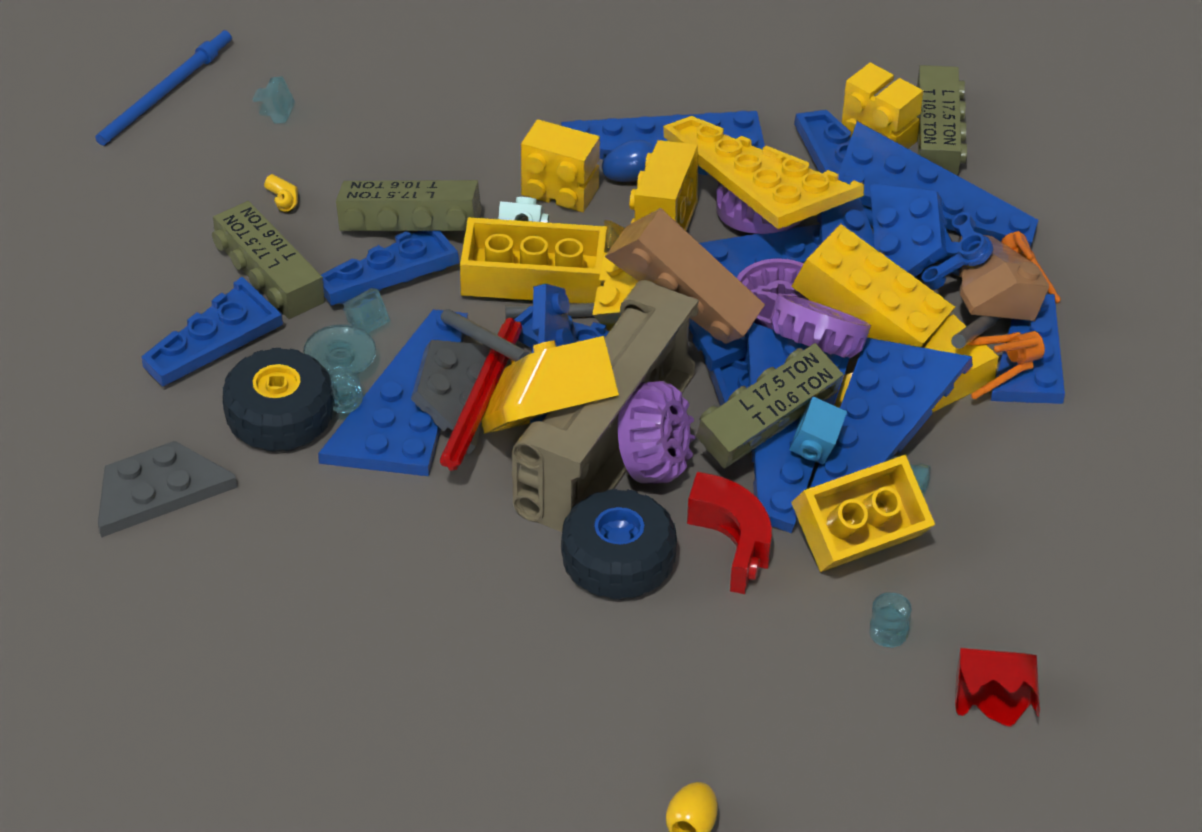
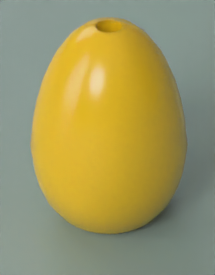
M703 782L690 783L681 788L667 807L666 826L668 831L711 832L715 825L718 811L717 798L712 788Z

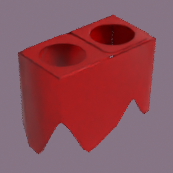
M960 648L955 691V708L958 715L964 716L975 705L988 718L1011 727L1029 705L1032 704L1036 715L1039 717L1040 701L1037 655Z

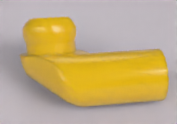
M270 174L265 180L264 187L277 195L274 201L278 209L284 212L295 209L298 204L297 187L274 174Z

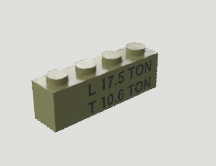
M919 65L917 87L923 90L921 114L917 116L920 119L917 139L918 155L958 176L960 163L966 164L967 144L961 143L965 142L966 122H961L965 119L966 102L960 101L964 99L965 81L959 80V67Z
M478 180L343 181L336 199L340 231H466L468 217L479 218L481 212Z
M249 200L213 216L214 232H212V239L215 246L220 251L224 250L231 258L237 270L242 269L249 277L253 287L257 290L260 289L267 296L269 303L276 309H279L288 319L325 303L323 277Z
M816 343L805 350L798 348L787 357L783 365L777 369L774 367L766 369L758 377L756 383L748 388L741 386L720 407L713 405L708 408L699 418L700 424L696 437L725 469L799 419L812 397L825 401L836 394L844 374Z

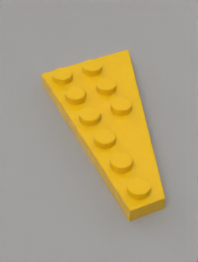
M689 116L663 126L664 138L666 140L698 144V165L777 229L788 227L795 222L816 216L821 212L864 196V184L854 180L847 184L838 180L839 174L830 170L824 173L817 172L809 168V162L767 145L762 150L752 146L751 139L740 136L737 139L724 134V128L694 116Z

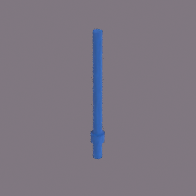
M223 30L211 41L202 43L195 49V54L101 130L95 136L96 141L102 146L106 145L201 65L209 64L218 56V51L232 41L231 34Z

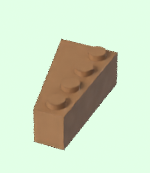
M661 208L626 226L605 255V258L637 281L648 280L661 287L699 300L698 314L690 319L710 332L714 338L725 344L743 337L765 306L757 296Z

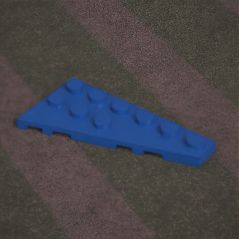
M752 323L745 334V340H747L746 365L749 371L748 387L756 383L758 377L770 367L777 369L785 363L787 357L796 349L802 348L805 350L809 346L782 337L781 334L775 333L773 329ZM823 351L837 368L845 374L850 358L828 354ZM838 392L825 400V402L834 405ZM801 417L751 451L755 474L753 482L754 495L765 507L771 521V526L792 533L797 519L791 502L807 489L815 461L805 459L800 454L789 450Z

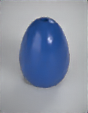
M634 140L613 149L602 162V170L605 177L618 182L638 181L639 172L645 171L647 153L653 152L651 143L644 140Z

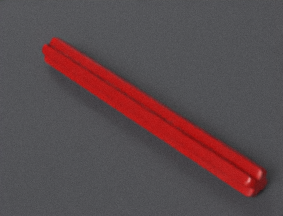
M507 318L497 335L515 345L523 329L522 324L515 322L513 318ZM490 349L440 457L441 465L448 467L450 471L457 470L458 466L462 463L509 358L493 349Z

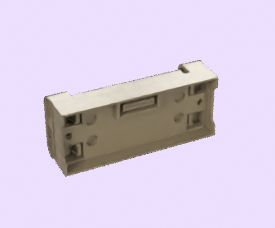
M641 280L636 283L621 303L620 318L605 337L619 395L549 412L542 422H532L513 446V505L520 516L562 532L565 518L577 503H580L594 493L606 492L608 489L616 488L627 472L618 443L619 412L641 382L664 381L667 384H672L682 393L695 376V362L688 355L689 319L697 316L699 300L661 287L648 280Z

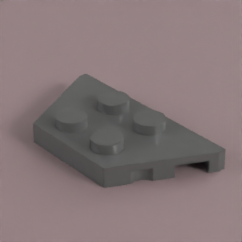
M431 340L425 347L411 400L423 412L428 413L432 417L433 422L442 431H446L448 428L453 431L491 348L484 344ZM481 421L466 452L469 455L477 445L482 425Z
M176 441L106 465L98 517L99 534L102 538L237 488L236 477L232 472Z

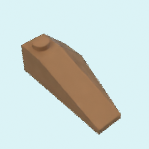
M983 235L988 237L993 244V251L990 257L980 265H963L959 270V277H962L960 295L970 314L1035 321L1049 289V284L1039 267L993 236Z

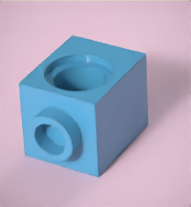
M812 397L801 416L789 450L800 454L805 459L824 465L836 444L847 411Z

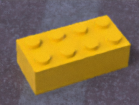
M468 217L460 261L461 296L533 300L534 286L549 284L564 288L569 303H594L597 287L603 286L599 281L603 255L604 252H607V226Z
M842 224L806 259L791 286L810 301L834 308L869 323L871 328L867 338L922 348L925 347L955 309V306L941 295L931 290L912 274L902 269Z

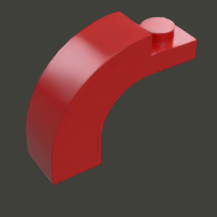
M697 472L688 498L687 524L714 529L725 534L734 542L737 549L731 568L730 592L745 594L749 579L756 580L759 568L768 569L772 538L769 515L760 500L740 484L724 477Z

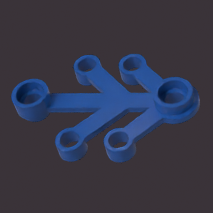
M968 212L957 214L951 222L957 234L962 236L960 242H952L946 230L947 220L943 215L947 254L939 260L946 256L953 257L938 266H931L923 272L922 280L931 290H936L943 286L947 274L963 265H980L992 254L993 244L991 240L981 233L974 231L976 223Z

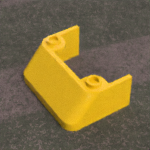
M604 336L556 347L555 340L536 344L533 346L534 353L528 354L516 362L511 360V365L504 369L481 419L484 434L529 424L531 419L544 413L618 396L619 393Z

